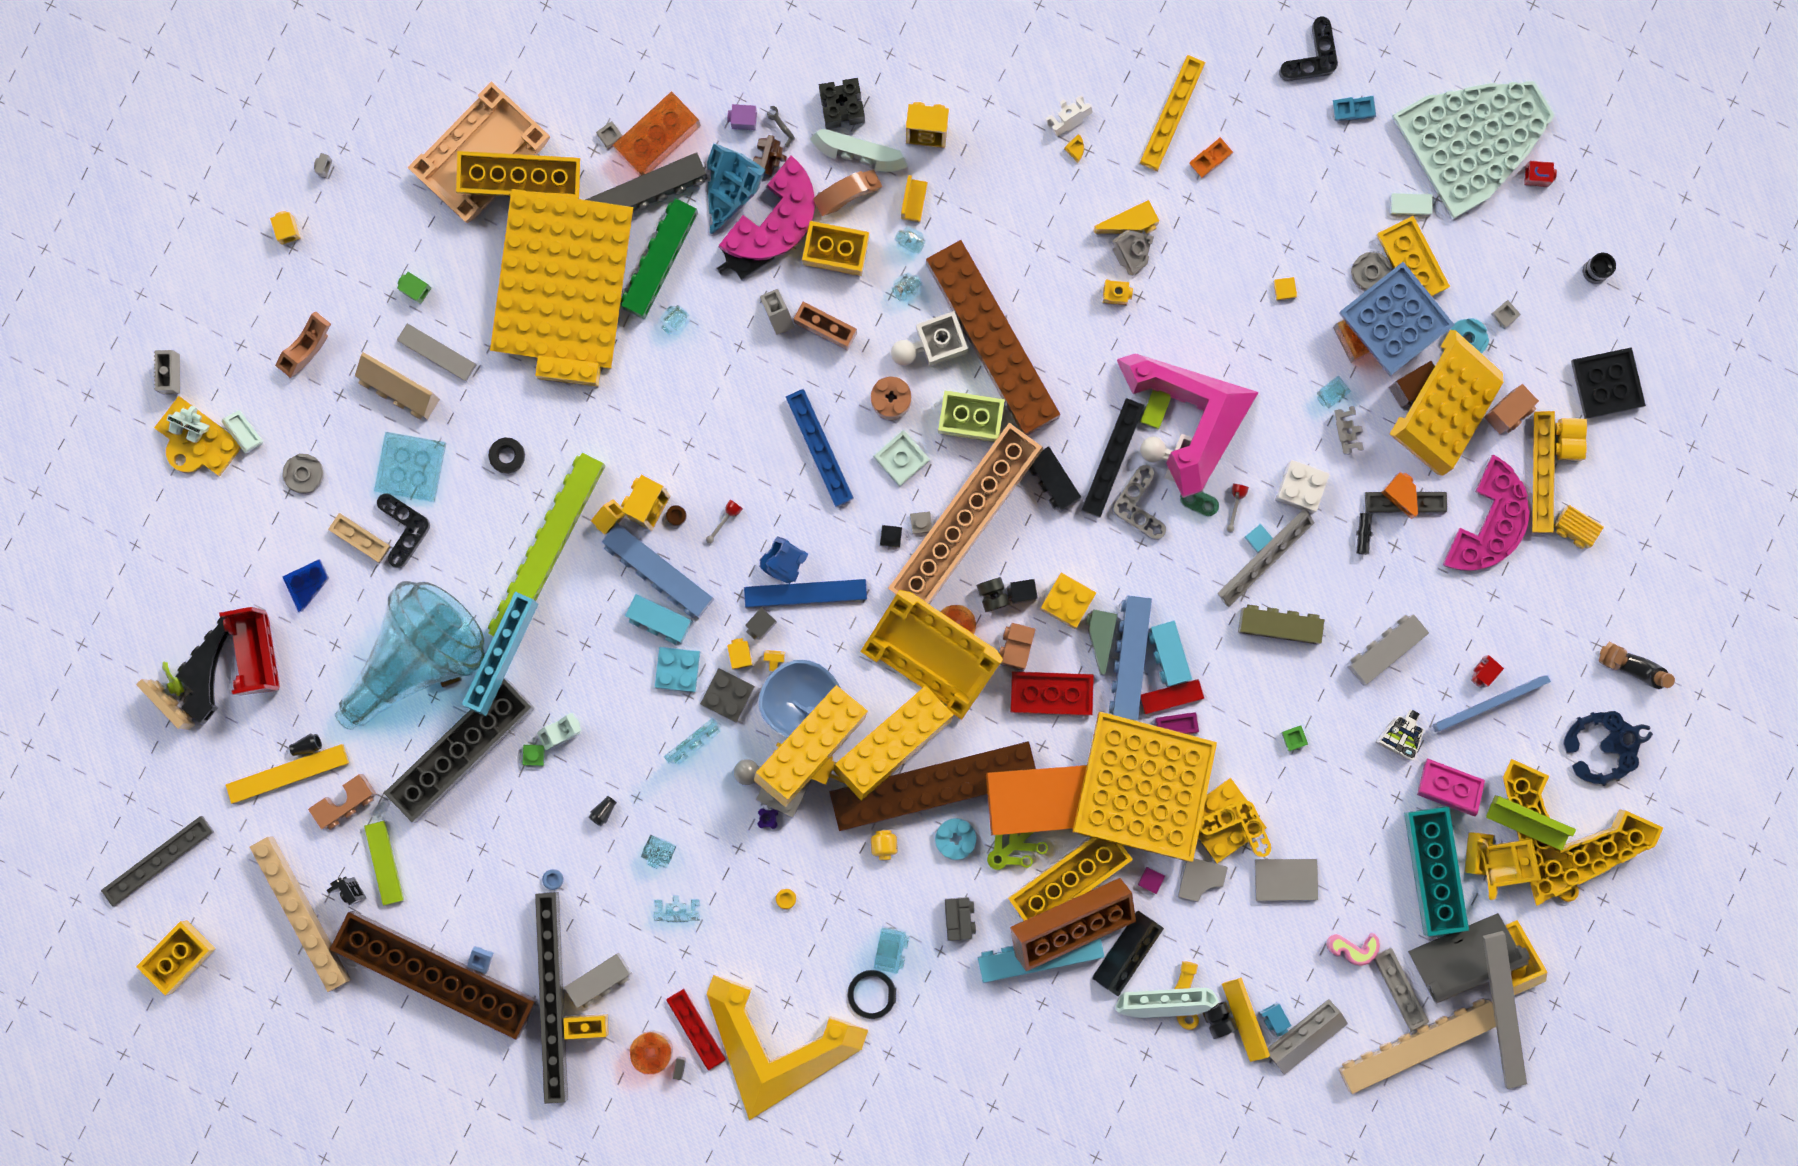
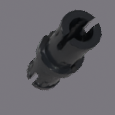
M1360 513L1359 528L1356 531L1358 536L1356 554L1369 555L1370 539L1373 536V532H1371L1373 514Z

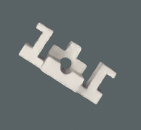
M1082 94L1075 98L1076 104L1072 103L1068 106L1065 99L1059 101L1062 111L1058 113V116L1061 118V123L1052 114L1045 118L1047 126L1050 127L1052 125L1053 133L1056 137L1065 131L1069 132L1084 122L1083 119L1093 113L1092 106L1089 103L1084 104L1085 101Z

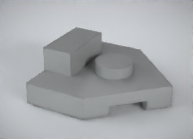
M1126 230L1112 241L1114 245L1112 250L1120 266H1125L1129 275H1134L1148 264V253L1154 236Z

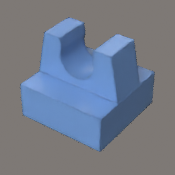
M474 946L467 967L486 974L494 953Z

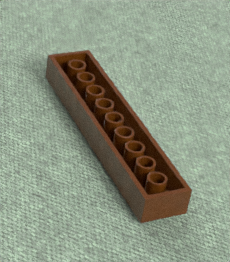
M1027 741L889 776L863 800H860L849 787L832 790L829 793L838 829L843 831L986 795V773L1036 769L1030 743Z
M355 911L347 913L330 948L333 952L515 1040L520 1038L538 1001Z

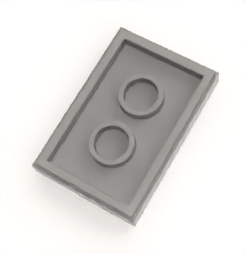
M1255 859L1256 901L1318 900L1317 859Z

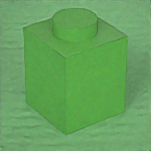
M408 271L399 278L397 283V289L420 305L431 290L429 284Z

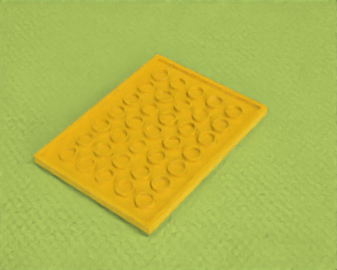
M511 189L490 351L536 358L538 356L594 362L599 363L600 367L612 368L633 207Z

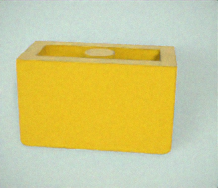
M908 175L901 219L921 223L928 182L914 180L912 175Z

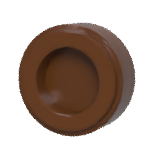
M674 505L667 510L666 519L671 525L680 526L686 521L687 513L683 507Z

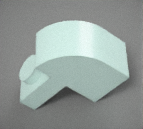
M572 712L565 715L559 721L545 726L537 734L545 750H549L579 735L582 730L579 720Z

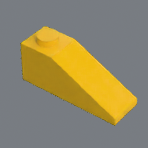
M1147 200L1095 225L1093 231L1095 234H1122L1126 230L1148 234L1157 229L1156 226H1158L1160 220L1150 201Z

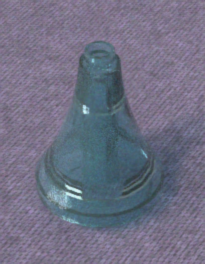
M402 581L397 584L388 594L387 607L381 628L365 666L339 702V709L335 713L337 721L346 729L353 730L357 725H366L378 714L410 695L437 683L474 674L479 669L485 656L483 648L484 636L475 618L455 597L437 585L423 581L418 583Z

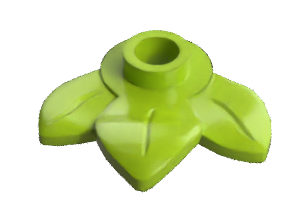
M163 661L162 669L169 680V683H167L168 691L171 695L174 694L178 697L180 693L184 692L183 685L177 677L171 675L168 662Z

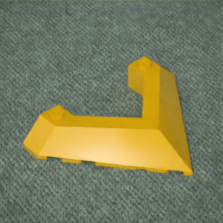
M1510 759L1502 777L1508 800L1550 818L1541 795L1549 775L1514 759ZM1619 809L1611 828L1565 844L1563 850L1532 838L1541 877L1539 881L1530 882L1535 905L1538 906L1544 903V901L1554 896L1556 897L1572 889V887L1580 885L1610 870V868L1655 847L1664 827L1631 812ZM1517 832L1519 840L1531 839V837Z
M713 974L706 995L749 1120L862 1050L868 1029L830 1016L823 1036L770 1061L745 1008L752 988Z

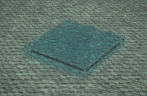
M385 432L374 491L435 502L446 442Z
M711 718L663 757L668 763L681 764L689 757L687 753L690 751L696 752L705 745L703 741L706 738L712 739L721 732L719 729L722 726L717 719Z

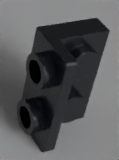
M340 877L331 882V887L326 890L328 894L341 891L339 893L341 899L349 905L366 899L355 877Z

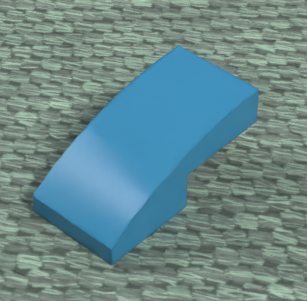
M1374 95L1355 99L1349 97L1333 100L1335 121L1376 117Z

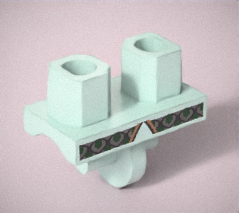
M191 406L188 410L182 408L180 413L176 411L173 415L169 414L167 417V421L170 422L169 432L180 435L183 428L189 430L186 437L187 440L194 443L200 440L203 433L208 432L210 426L200 422L202 416L197 414V408Z

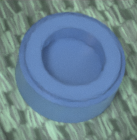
M550 869L544 873L542 882L547 889L555 890L562 886L564 877L559 870Z

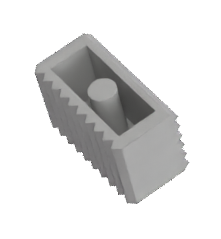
M155 350L153 352L155 354L153 356L155 358L153 360L155 362L153 364L155 366L153 368L155 370L153 372L155 374L153 376L155 378L153 380L155 382L154 390L161 394H180V354L174 350Z

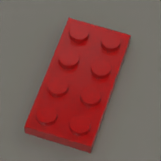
M1012 671L1010 712L1093 715L1094 674Z

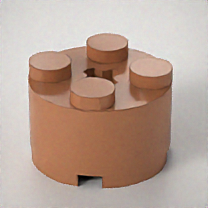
M892 376L878 380L871 391V404L874 411L885 420H897L904 416L911 406V391L908 384L902 379ZM890 394L894 395V398H897L893 399L891 403L889 402L888 398H886L889 397Z

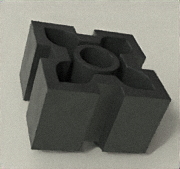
M858 77L842 80L843 85L835 86L834 82L818 84L822 106H827L822 107L826 129L842 127L841 122L849 121V125L865 123L862 101H857L861 100ZM844 101V106H840L839 102Z

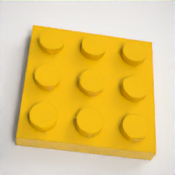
M1232 778L1227 779L1206 795L1202 817L1237 802L1247 800ZM1245 804L1242 805L1240 810L1248 818L1243 819L1244 823L1255 819L1254 815L1252 817L1249 816L1248 810H1250V806H1245ZM1227 811L1221 814V821L1226 824L1231 822L1232 815ZM1215 815L1213 816L1215 821L1208 822L1205 820L1202 828L1210 831V826L1217 824V828H1219L1221 825L1217 822ZM1240 822L1210 835L1203 834L1200 831L1198 839L1216 864L1248 842ZM1256 823L1249 824L1248 832L1252 835L1257 834L1259 826Z

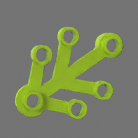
M1034 832L1021 833L1019 835L1015 833L1009 834V844L1002 849L1003 835H995L994 850L988 854L987 862L995 870L1003 869L1006 864L1022 865L1025 868H1029L1033 864V859L1030 856L1025 855L1020 858L1008 855L1014 850L1035 851L1039 854H1045L1048 851V845L1045 842L1023 843ZM1044 844L1046 846L1045 851L1040 852L1038 846ZM997 855L1001 857V862L998 864L994 862V857ZM1024 858L1030 859L1029 865L1023 864Z

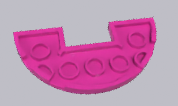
M790 155L766 186V188L781 198L780 202L760 227L742 215L718 247L721 250L738 258L767 260L785 254L803 239L808 231L809 222L813 219L815 210L813 198L815 196L808 174L793 156Z
M1491 455L1475 491L1493 500L1478 535L1459 528L1443 562V566L1463 571H1474L1493 566L1509 556L1517 548L1525 535L1530 513L1525 486L1514 472V469L1495 455Z

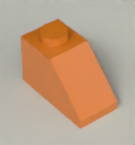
M1399 472L1381 493L1410 519H1413L1418 515L1416 485L1413 483L1414 480L1410 475Z

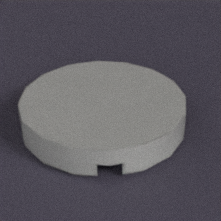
M1366 252L1354 261L1351 268L1352 280L1359 289L1366 291L1392 271L1391 264L1380 253Z
M299 453L286 461L282 477L290 490L299 494H308L320 487L324 479V469L316 457Z

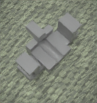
M1350 406V411L1344 412L1342 409L1334 410L1343 454L1352 453L1354 448H1358L1359 451L1364 450L1363 442L1348 444L1350 441L1357 440L1356 433L1363 432V427L1354 426L1353 420H1343L1345 417L1356 415L1354 406ZM1349 428L1352 429V433H1351V434H1348V432H1347V430H1348Z

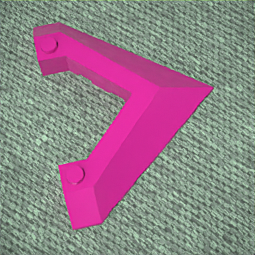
M1136 353L1118 358L1117 363L1132 394L1149 389L1158 392L1161 390L1170 394V397L1183 403L1187 401L1204 411L1190 445L1172 451L1166 462L1183 498L1202 492L1259 392Z

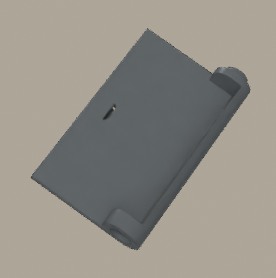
M1499 913L1468 925L1469 931L1449 933L1408 951L1436 1004L1489 981L1482 937L1484 935L1500 931L1505 933L1511 972L1528 965L1530 956L1527 949L1522 948L1520 945L1516 946Z

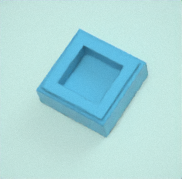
M1261 524L1244 537L1256 552H1259L1273 539Z

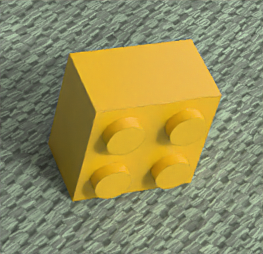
M1061 572L1040 610L1076 629L1097 592Z

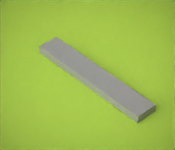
M1303 509L1217 593L1226 606L1230 607L1315 523L1307 510Z

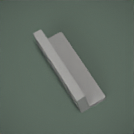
M1328 999L1268 1047L1269 1057L1285 1075L1343 1029L1348 1022L1341 1011Z

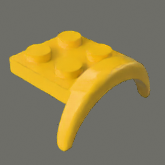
M1532 838L1489 845L1485 839L1477 840L1485 865L1490 900L1497 898L1498 887L1541 880Z

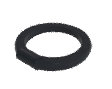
M866 970L857 974L850 982L847 992L848 1002L857 1015L866 1019H878L888 1014L896 1003L897 987H895L893 981L885 973L877 970ZM869 976L882 979L888 986V1004L881 1011L874 1013L860 1009L854 999V989L857 983Z

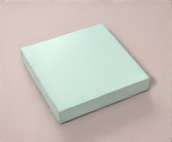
M902 430L873 455L899 487L930 461L905 430Z

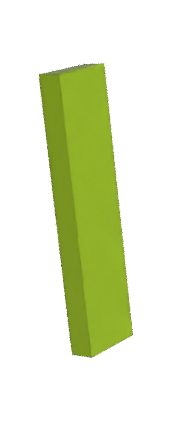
M386 821L364 825L383 906L403 901V892Z

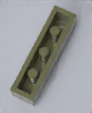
M1247 604L1246 608H1241L1238 633L1319 645L1322 644L1325 619H1320V615L1308 613L1307 616H1300V612L1287 610V614L1280 613L1279 609L1267 607V611L1259 610V606Z

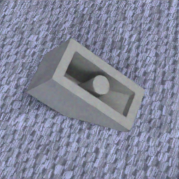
M778 288L760 296L776 335L786 333L790 329L795 328Z

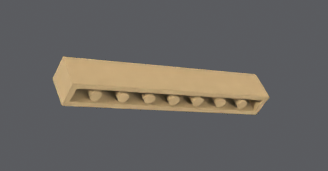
M274 836L266 837L250 846V850L327 992L333 991L351 981L337 953L330 950L332 943Z
M1484 998L1476 1000L1470 1008H1459L1454 1011L1455 1015L1448 1018L1447 1016H1442L1436 1019V1023L1431 1026L1426 1024L1417 1028V1032L1412 1035L1409 1033L1398 1037L1399 1041L1395 1043H1384L1379 1046L1380 1050L1372 1052V1050L1361 1054V1058L1356 1061L1351 1059L1342 1063L1343 1067L1338 1070L1348 1091L1354 1094L1495 1028L1496 1023L1492 1001L1484 1000Z

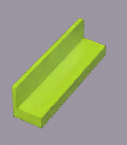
M1498 795L1494 796L1486 814L1487 819L1559 850H1563L1568 837H1573L1576 832L1575 828Z

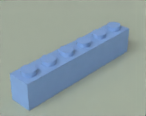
M618 523L615 524L603 539L602 543L606 545L603 549L612 556L615 553L621 557V563L628 568L631 565L638 571L635 574L644 581L648 578L654 582L652 584L653 588L660 593L663 590L668 593L669 597L667 599L676 606L680 603L686 607L683 611L692 618L695 615L700 618L713 602L714 598Z
M1127 595L1126 599L1121 602V612H1124L1123 620L1119 621L1118 632L1122 633L1121 640H1117L1116 652H1119V659L1114 662L1113 672L1117 673L1116 681H1112L1111 693H1114V701H1110L1109 713L1137 721L1152 598Z

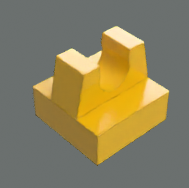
M765 650L763 661H770L769 671H774L778 668L779 662L785 661L786 651Z

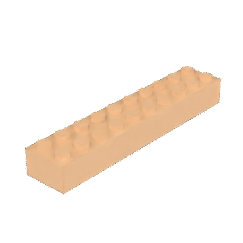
M1008 423L888 589L895 594L899 590L911 592L930 605L1042 452L1043 447Z

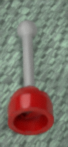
M1233 483L1232 495L1236 499L1230 524L1226 528L1230 533L1235 529L1233 525L1239 500L1247 495L1248 486Z
M730 499L725 507L727 514L711 536H707L706 542L709 544L713 543L714 537L730 516H737L743 508Z

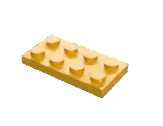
M1414 216L1376 234L1393 269L1404 262L1431 296L1450 287Z

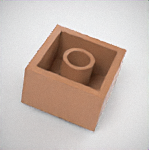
M1522 383L1506 395L1484 418L1499 434L1505 431L1509 433L1522 423L1520 419H1525L1537 409L1535 405L1539 400Z

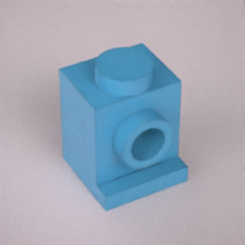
M1276 1002L1259 1011L1262 1017L1266 1016L1267 1019L1264 1022L1269 1031L1273 1030L1277 1037L1288 1032L1287 1028L1291 1027V1024L1279 1003Z

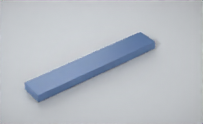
M1548 675L1535 678L1438 721L1432 727L1435 732L1444 730L1550 683V678Z

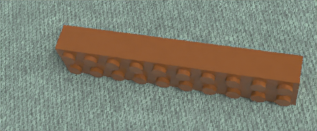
M962 240L926 258V266L951 310L955 311L960 326L1002 399H1005L1004 403L1019 430L1028 436L1057 420L1061 415Z

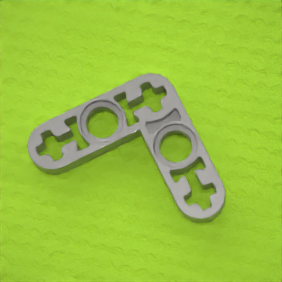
M1142 465L1136 470L1115 502L1113 511L1117 517L1151 539L1159 540L1166 533L1165 524L1136 506L1154 477L1153 469L1148 465ZM1140 470L1142 472L1145 470L1149 471L1148 476L1150 478H1145L1141 483L1145 485L1144 488L1139 483L1133 481L1134 478L1137 481L1142 475L1139 473ZM1136 486L1139 489V495L1136 497L1130 496L1128 488ZM1123 503H1125L1127 505V510L1131 512L1133 508L1136 511L1131 515L1130 519H1128L1127 516L1129 514L1125 511L1120 513V508L1117 506L1118 504L1122 505ZM1136 514H1143L1145 516V523L1142 525L1136 524L1134 516ZM1149 519L1153 521L1150 525L1153 527L1159 525L1161 527L1160 531L1162 534L1154 535V530L1150 527L1147 530L1144 529Z

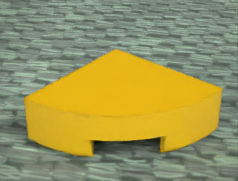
M1079 134L1064 147V150L1077 163L1081 160L1084 153L1083 139Z

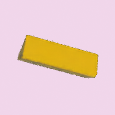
M1469 832L1464 871L1470 874L1486 875L1483 857L1477 840L1485 839L1489 845H1493L1494 835Z

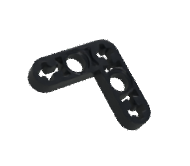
M1317 17L1312 24L1316 57L1284 62L1279 69V75L1283 80L1293 81L1320 77L1335 72L1338 61L1332 26L1327 17ZM1319 22H1322V25H1326L1323 30L1324 36H1321V28H1317ZM1327 41L1330 44V49L1322 50L1319 43ZM1326 55H1329V64H1333L1330 69L1327 66H1323L1326 62ZM1306 63L1312 64L1314 71L1311 73L1305 72L1303 65ZM1297 65H1299L1300 74H1298V70L1292 71L1291 75H1288L1287 72H1284L1286 67H1289L1290 70H1294L1297 68Z
M384 493L377 499L378 508L406 526V529L388 555V562L391 566L402 568L408 563L428 533L430 521L394 496ZM390 498L389 502L394 506H397L393 514H391V512L393 511L392 508L388 506L383 508L384 503H382V501L384 499L388 500ZM406 508L409 511V516L402 520L399 518L398 513L401 509ZM422 520H424L423 524L425 525V528H419L416 532L420 534L419 537H417L413 533H410L411 529L413 531H416V529L418 528V526L416 525L417 521L421 522ZM408 536H412L415 540L412 547L404 545V539ZM400 546H401L404 550L409 551L408 554H406V553H404V552L402 553V555H401V557H400V558L402 559V562H401V563H400V562H397L396 564L394 563V562H395V559L393 558L394 555L399 556L400 553L402 552L401 550L398 549Z

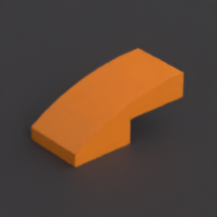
M1219 137L1207 149L1192 159L1189 164L1203 178L1234 152Z

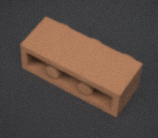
M804 301L794 317L795 324L847 351L857 335L855 327Z

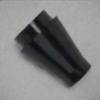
M312 733L289 745L290 753L293 756L317 753L322 748L320 737L318 734Z
M607 795L603 801L590 811L591 814L588 818L602 827L603 824L607 823L617 802Z

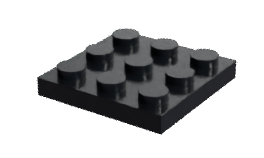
M1632 347L1571 360L1584 419L1646 406Z

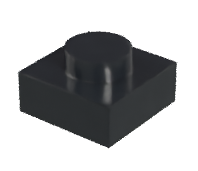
M882 525L880 546L900 548L902 527Z

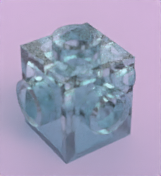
M650 834L640 857L647 860L646 864L658 869L659 866L667 868L677 846L665 839Z

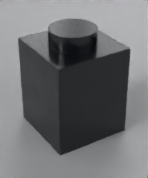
M1035 579L1010 582V588H1007L1008 599L1012 600L1013 604L1036 601L1038 596Z

